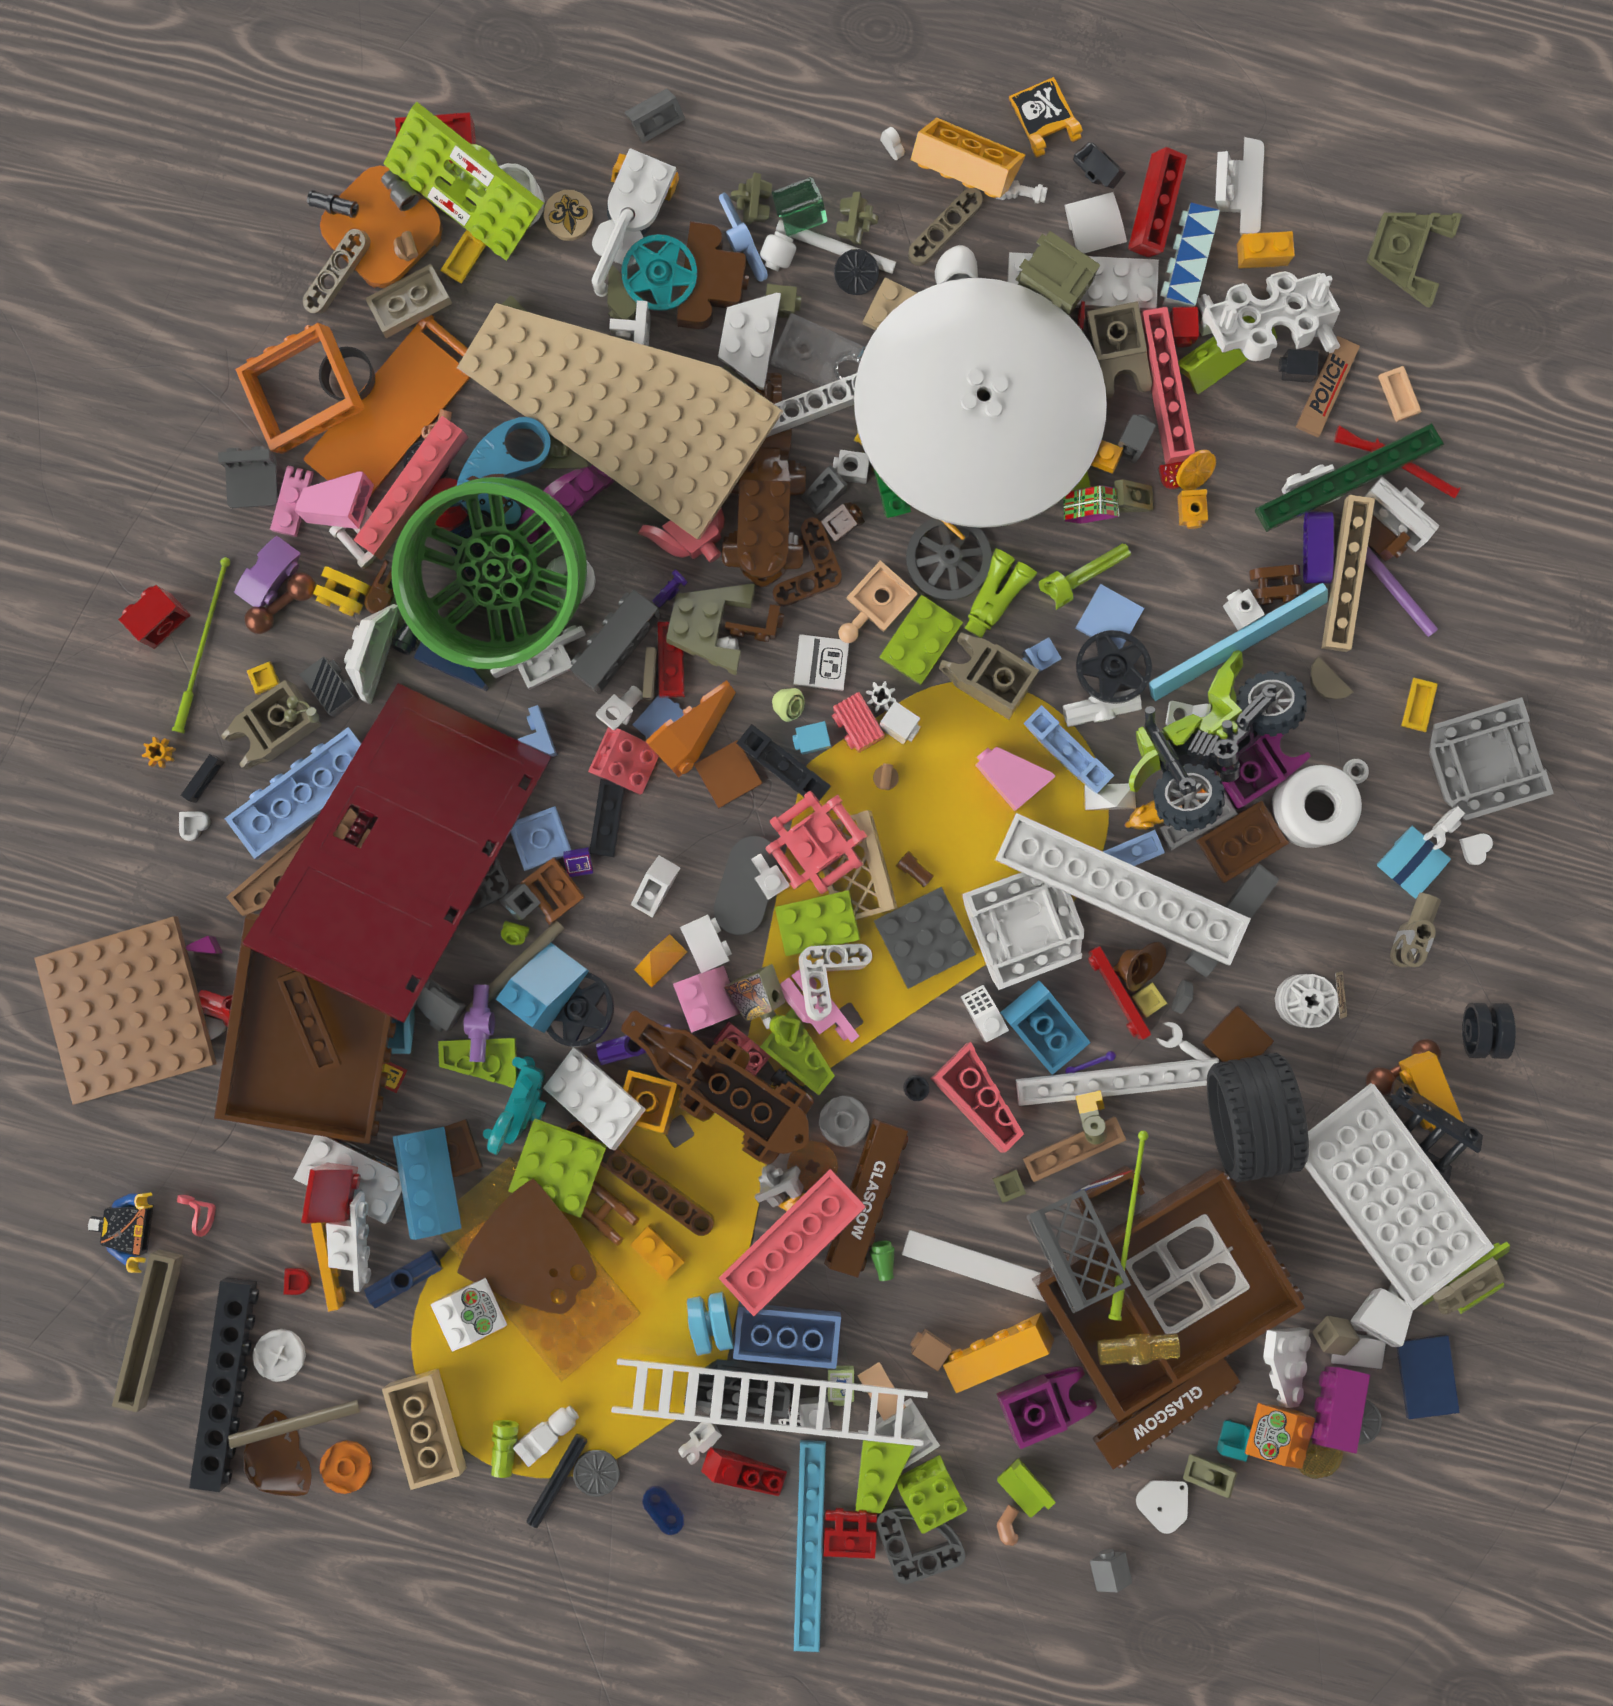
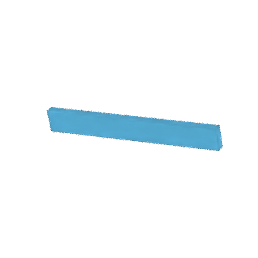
M1323 583L1315 586L1149 682L1150 695L1154 701H1157L1225 662L1234 651L1239 650L1242 652L1326 604L1328 602V589Z
M800 1440L794 1651L819 1652L826 1441Z

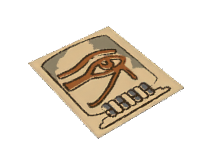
M1343 971L1335 973L1340 1019L1347 1017Z

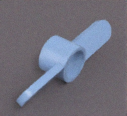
M724 192L719 195V200L733 227L725 231L730 246L734 252H743L746 255V259L756 279L764 281L768 276L767 270L758 254L751 234L745 223L741 222L730 197Z

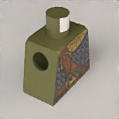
M773 964L741 976L724 987L744 1019L749 1021L761 1017L766 1029L770 1028V1021L776 1016L774 1010L785 1003Z

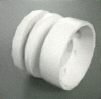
M1315 974L1292 975L1280 984L1275 995V1005L1280 1017L1288 1024L1297 1027L1315 1028L1328 1023L1337 1010L1338 998L1333 985L1324 977ZM1305 997H1311L1310 1000L1313 1001V1005H1308Z

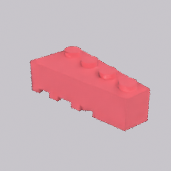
M969 1042L930 1079L1000 1153L1007 1152L1024 1133L1008 1105L1005 1104L996 1084L990 1078L985 1065L975 1052L973 1044Z

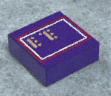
M588 847L563 852L567 874L570 877L593 873Z

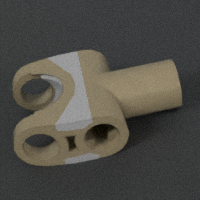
M1419 892L1409 921L1400 926L1391 949L1390 958L1397 967H1419L1425 962L1436 934L1433 921L1441 903L1439 898ZM1400 949H1402L1401 959L1403 963L1398 962L1396 958V953ZM1419 953L1420 959L1416 963H1413V961L1416 959L1417 954Z

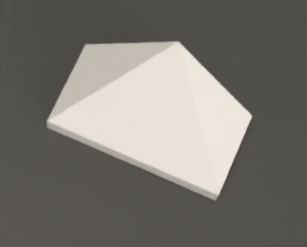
M1106 784L1097 794L1084 785L1085 810L1136 809L1135 792L1130 791L1129 784Z

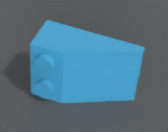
M550 943L508 981L496 1000L529 1026L545 1033L589 970L553 943Z
M1039 980L1000 1012L1052 1075L1091 1043Z

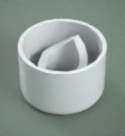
M1313 765L1292 773L1277 786L1271 801V815L1286 840L1305 848L1322 847L1343 840L1356 827L1362 810L1360 792L1354 781L1345 772L1328 765ZM1311 792L1325 794L1334 803L1335 810L1333 815L1327 820L1316 821L1306 813L1305 800Z

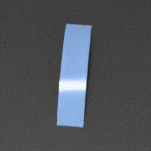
M1041 705L1023 724L1063 766L1097 794L1114 774L1097 758H1093L1059 725L1060 722Z

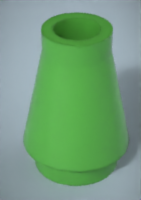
M890 1241L875 1242L869 1251L880 1281H888L894 1278L895 1248L892 1247Z

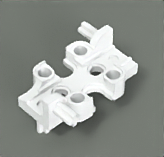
M1284 271L1272 274L1271 277L1266 279V291L1271 296L1267 300L1255 298L1248 285L1244 283L1231 287L1228 290L1225 301L1213 304L1209 295L1203 294L1196 302L1203 316L1199 331L1202 336L1213 333L1222 353L1239 348L1245 357L1252 361L1269 358L1272 349L1277 347L1276 338L1271 331L1276 325H1284L1291 330V336L1296 349L1310 345L1314 337H1319L1325 351L1333 353L1335 349L1340 347L1332 331L1340 312L1329 290L1333 279L1331 276L1326 277L1324 273H1317L1297 279L1292 273ZM1297 302L1301 308L1292 309L1288 303ZM1252 316L1255 322L1246 323L1242 317Z

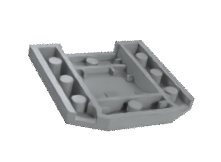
M1522 697L1433 725L1429 755L1444 801L1452 809L1458 806L1465 812L1462 816L1464 821L1554 794L1528 723L1530 719Z

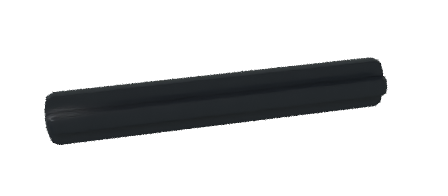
M575 1434L526 1520L528 1525L534 1528L539 1527L587 1443V1438Z

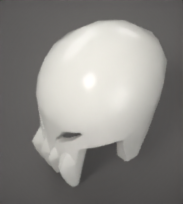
M963 245L954 246L940 257L935 269L937 285L953 280L978 278L977 260L974 253L968 247Z

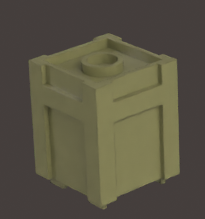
M1049 231L1047 236L1042 234L1036 242L1040 246L1035 250L1032 258L1029 261L1024 259L1019 268L1022 271L1015 280L1019 282L1017 285L1026 287L1046 297L1070 316L1094 282L1100 264Z

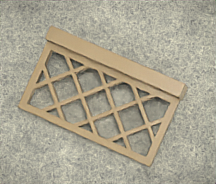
M867 810L851 815L850 817L853 821L856 820L860 831L864 830L868 836L862 843L858 844L865 851V856L862 859L863 865L856 870L852 879L846 875L843 876V878L850 881L845 891L850 890L852 884L865 890L858 903L852 900V904L856 905L854 909L855 917L859 919L897 909L872 811ZM840 819L834 820L837 825L841 824L840 829L842 831L845 827ZM844 834L847 839H851L850 836ZM847 855L843 856L839 866L848 859ZM866 860L868 862L869 868L864 866ZM829 866L823 871L824 876L830 873L829 870L834 871L835 869ZM861 868L871 873L872 879L868 887L855 881ZM833 884L828 887L829 894L838 893L834 889ZM872 885H874L875 892L870 890ZM868 892L877 897L880 908L869 910L861 905ZM859 908H861V909H863V910L865 911V912H861V913L856 914L857 911L859 910Z

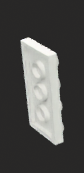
M574 1047L543 1087L612 1150L617 1149L646 1110L586 1055Z

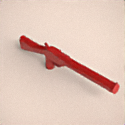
M1340 425L1337 427L1334 438L1336 443L1369 452L1385 446L1379 442L1378 438H1376L1375 442L1367 441ZM1413 462L1401 467L1452 498H1455L1460 491V487L1457 489Z

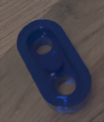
M660 1486L649 1487L642 1499L644 1509L663 1533L667 1535L677 1534L681 1531L684 1524L682 1511L664 1488ZM658 1495L661 1500L655 1503L651 1500V1497ZM670 1515L674 1516L676 1522L669 1523L667 1517Z

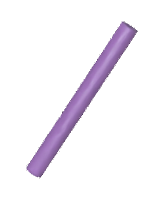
M1367 547L1365 560L1367 566L1427 637L1431 636L1438 628L1373 551Z

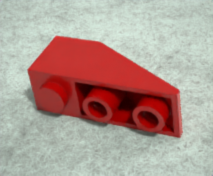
M714 1447L708 1449L701 1470L714 1483L775 1496L780 1495L787 1475L786 1470L732 1451Z

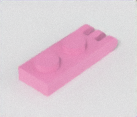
M288 465L270 530L297 537L302 518L295 511L296 503L300 498L302 489L311 486L313 471L307 470L305 478L302 479L304 470L297 468L295 477H292L294 467Z

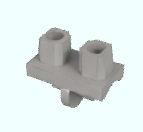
M771 1164L762 1168V1176L759 1177L760 1192L755 1194V1199L758 1202L766 1200L772 1207H775L783 1202L785 1198L784 1191L792 1199L800 1196L804 1188L798 1179L801 1170L797 1165L785 1171H782L781 1168L776 1169Z

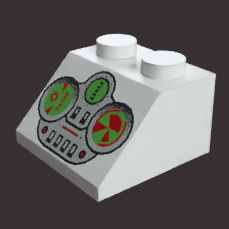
M486 1278L447 1294L431 1304L452 1351L472 1344L507 1325Z

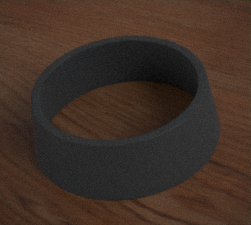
M348 346L340 347L339 350L343 359L357 357L369 365L370 376L368 383L358 393L361 400H363L370 394L375 384L373 366L366 354L361 350ZM326 355L319 368L321 387L330 397L342 401L345 398L337 397L330 387L329 378L332 366Z

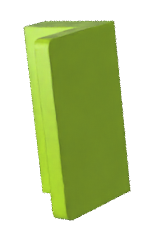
M1019 1458L997 1477L998 1483L1030 1518L1044 1506L1049 1510L1056 1503L1053 1496Z

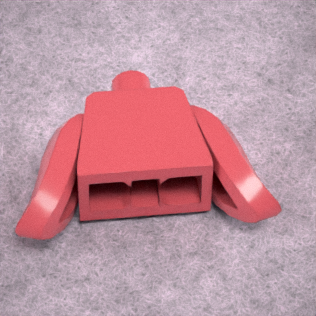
M720 508L701 539H696L671 520L662 526L663 530L655 526L643 525L638 534L650 539L675 557L685 558L690 556L692 559H695L703 553L711 563L721 555L715 543L721 539L720 532L724 528L725 518L723 510Z

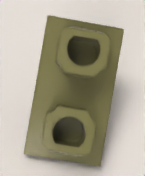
M754 172L753 177L746 180V184L739 183L738 190L732 191L730 199L737 202L736 209L744 210L742 223L744 222L745 225H750L753 221L765 222L769 218L770 208L769 206L759 204V197L764 199L770 197L772 183L761 180V174Z
M853 192L852 197L841 199L840 212L843 215H849V221H838L836 227V234L840 238L850 239L854 245H861L863 231L869 232L870 225H876L879 219L876 214L872 213L873 206L867 205L868 201L861 197V192Z

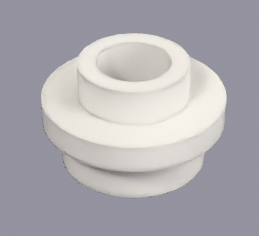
M1352 759L1345 763L1343 772L1355 784H1359L1367 779L1369 769L1364 761ZM1353 767L1359 770L1358 776L1352 775L1351 769Z

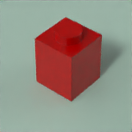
M1173 307L1169 318L1174 344H1177V347L1180 348L1190 347L1192 344H1195L1199 337L1198 307Z

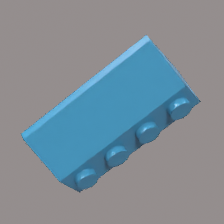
M444 1127L393 1136L410 1239L416 1240L461 1229Z

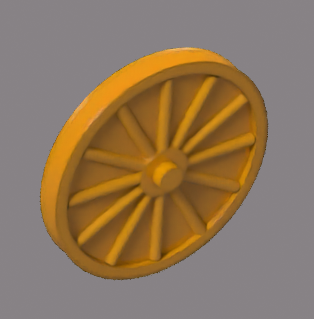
M1199 450L1191 454L1182 463L1177 472V484L1183 490H1194L1203 485L1215 469V455L1209 450Z

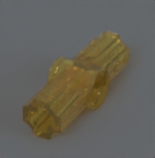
M1176 1333L1149 1336V1334H1131L1122 1339L1098 1341L1097 1346L1101 1365L1126 1362L1132 1365L1151 1363L1152 1360L1180 1357V1344Z

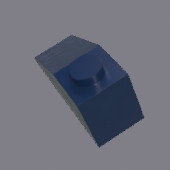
M422 642L420 643L414 659L418 662L487 692L489 687L473 668L444 659L431 651Z

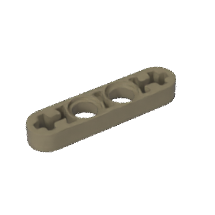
M967 188L911 244L908 257L912 264L923 266L928 263L979 211L983 197L978 189ZM967 197L970 199L975 197L976 205L971 203L966 207V211H964L962 208L966 205ZM958 213L961 221L957 224H951L947 220L948 214ZM933 230H940L944 238L938 242L933 241L930 238V233ZM926 241L929 246L924 251V257H915V249L918 251L922 250Z
M351 229L345 234L303 297V306L308 312L321 314L328 309L370 247V237L366 232L359 229ZM355 236H356V237H360V238H359V241L361 242V245H360V246L355 245V244H356V242H355V240H354V237H355ZM343 254L349 260L348 266L344 269L340 268L338 264V259ZM328 275H332L335 280V284L331 289H327L324 284V280ZM313 297L318 298V299H317V302L319 303V306H318V307L313 306V305H314V302L312 301Z

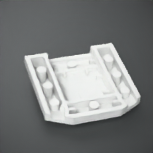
M1022 872L962 894L966 912L991 978L998 990L1082 959L1081 945L1082 939H1084V928L1071 894Z

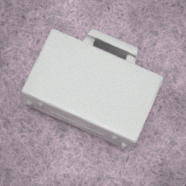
M1351 1323L1354 1330L1364 1331L1363 1329ZM1367 1332V1335H1358L1360 1338L1359 1342L1345 1356L1332 1354L1331 1363L1382 1369L1386 1343Z

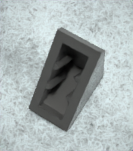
M830 465L805 491L801 498L817 516L846 493L847 483Z

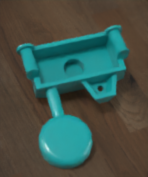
M515 1057L512 1060L513 1066L521 1069L505 1110L499 1115L493 1129H485L483 1131L484 1138L488 1139L487 1149L492 1154L498 1155L504 1142L508 1144L515 1142L521 1137L524 1129L529 1127L531 1121L533 1122L534 1119L541 1120L547 1102L540 1100L543 1093L541 1087L544 1082L545 1073L544 1070L535 1067V1061L532 1057Z

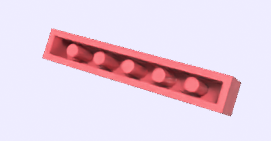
M1162 307L1145 310L1141 313V321L1152 380L1151 392L1165 464L1182 462L1195 453L1168 308Z
M441 416L354 538L357 544L382 560L407 521L419 508L468 439V436L462 429Z

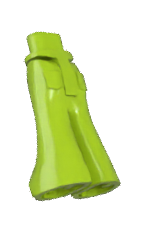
M997 548L993 553L985 582L968 615L970 620L965 626L967 631L979 638L983 637L986 630H991V627L1000 619L1014 597L1037 574L1031 567L1018 561L1006 584L999 594H996L1003 578L1015 562L1012 556Z

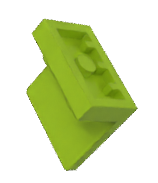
M940 1455L904 1473L898 1478L896 1484L900 1495L922 1534L967 1511V1507Z

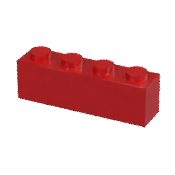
M1168 147L1151 154L1128 250L1148 258L1164 252L1188 155Z

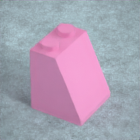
M724 966L673 984L691 1033L740 1014V1011L724 989L730 983Z

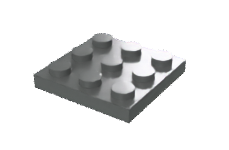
M942 887L874 920L907 989L976 955Z

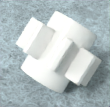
M884 681L882 686H877L874 682L872 684L873 692L866 691V695L871 697V700L867 702V706L873 704L876 707V713L879 711V708L883 707L888 712V703L896 701L895 698L891 697V694L895 692V688L889 690L886 687V681ZM880 691L885 692L884 697L888 698V700L883 699L882 703L877 702V697L874 696V694L878 695Z

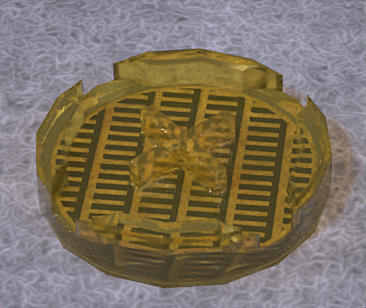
M1310 1437L1303 1468L1297 1469L1303 1475L1312 1479L1328 1477L1339 1468L1343 1459V1451L1312 1444V1438Z

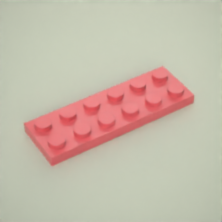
M830 1169L738 1258L719 1279L753 1316H756L866 1206Z

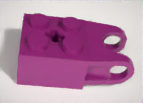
M1282 733L1274 737H1270V734H1265L1252 747H1248L1239 756L1240 776L1233 782H1221L1238 809L1284 781L1311 757L1310 753L1306 752L1297 757L1286 756L1280 749ZM1244 768L1245 770L1251 769L1252 773L1249 774L1251 779L1244 775Z
M1069 1367L1042 1374L996 1394L1013 1440L1020 1449L1068 1430L1069 1426L1096 1410L1097 1404L1093 1399L1078 1401L1069 1399L1071 1386L1085 1375L1083 1367ZM1032 1408H1034V1409H1033V1414H1032V1415H1029V1414H1028L1029 1410L1032 1409Z

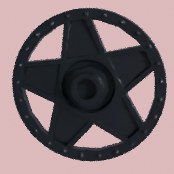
M1109 630L1093 635L1083 644L1076 659V673L1081 686L1089 695L1105 703L1120 704L1133 700L1144 691L1151 678L1152 662L1147 649L1136 637L1122 631ZM1110 637L1122 638L1132 644L1118 649ZM1096 641L1097 656L1082 660L1085 651ZM1141 655L1144 657L1146 666L1145 678L1134 667V664ZM1084 675L1099 678V693L1088 684ZM1120 685L1136 690L1126 696L1113 697Z
M589 972L584 978L594 980L595 983L583 990L578 986L554 1019L556 1022H563V1039L554 1032L551 1025L546 1030L556 1042L568 1047H583L595 1042L606 1032L613 1018L614 999L610 988L601 978ZM604 994L607 1000L606 1017L596 1007ZM584 1027L598 1030L590 1037L578 1041Z

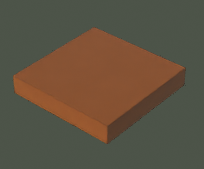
M738 740L694 764L718 808L727 805L762 785L744 750L736 744Z

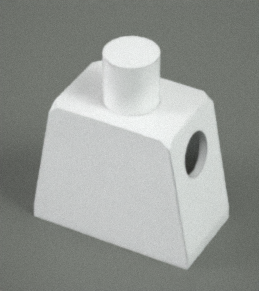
M1391 1283L1388 1291L1383 1288L1371 1291L1350 1322L1391 1347H1400L1404 1344L1413 1310L1407 1302L1402 1300L1401 1295Z

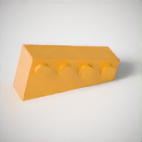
M1040 1312L1008 1329L996 1332L985 1340L979 1339L964 1350L956 1349L950 1352L943 1367L955 1392L959 1393L1048 1355L1054 1338Z

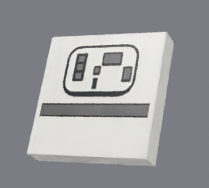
M799 634L794 685L843 691L849 643H845L841 639Z

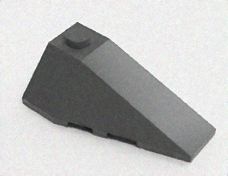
M412 977L406 989L413 993L420 979ZM430 978L416 1001L424 1015L431 1020L429 1024L440 1032L443 1030L451 1031L468 1006Z

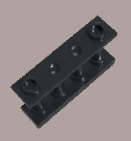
M1396 1079L1393 1081L1390 1093L1392 1100L1388 1103L1395 1112L1403 1105L1414 1112L1404 1123L1407 1130L1411 1133L1423 1119L1436 1126L1418 1145L1448 1184L1452 1170L1450 1164L1467 1147L1479 1153L1482 1147L1483 1135L1476 1128L1468 1126L1415 1092L1409 1085L1403 1084ZM1445 1133L1458 1140L1442 1158H1438L1428 1151Z

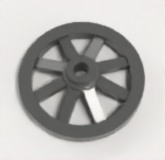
M931 518L917 528L909 541L906 552L908 573L914 584L923 593L932 598L945 601L965 598L974 593L987 577L992 559L988 539L979 527L953 524L963 528L961 533L965 536V539L961 540L957 537L955 542L951 543L947 526L939 519ZM939 527L943 545L937 544L924 535L930 530ZM969 534L977 540L980 548L960 549ZM918 543L937 553L936 555L915 560ZM951 552L954 558L947 559L945 553ZM982 556V565L979 573L964 562L962 558ZM938 563V567L928 582H926L917 568ZM956 567L974 579L970 584L960 589ZM944 570H948L951 590H941L934 587Z

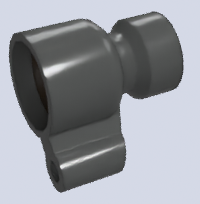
M389 170L382 176L381 182L387 189H391L390 197L401 211L411 209L420 199L426 198L420 192L414 190L408 181H402V178Z

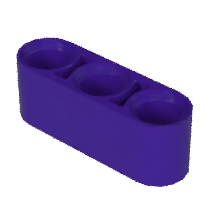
M1310 511L1305 513L1303 523V582L1330 584L1333 578L1334 515L1333 512Z

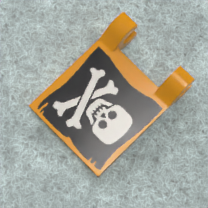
M1054 77L1009 96V100L1030 141L1036 158L1045 154L1044 148H1046V143L1043 137L1067 128L1072 142L1081 139L1080 133L1083 129L1074 118Z

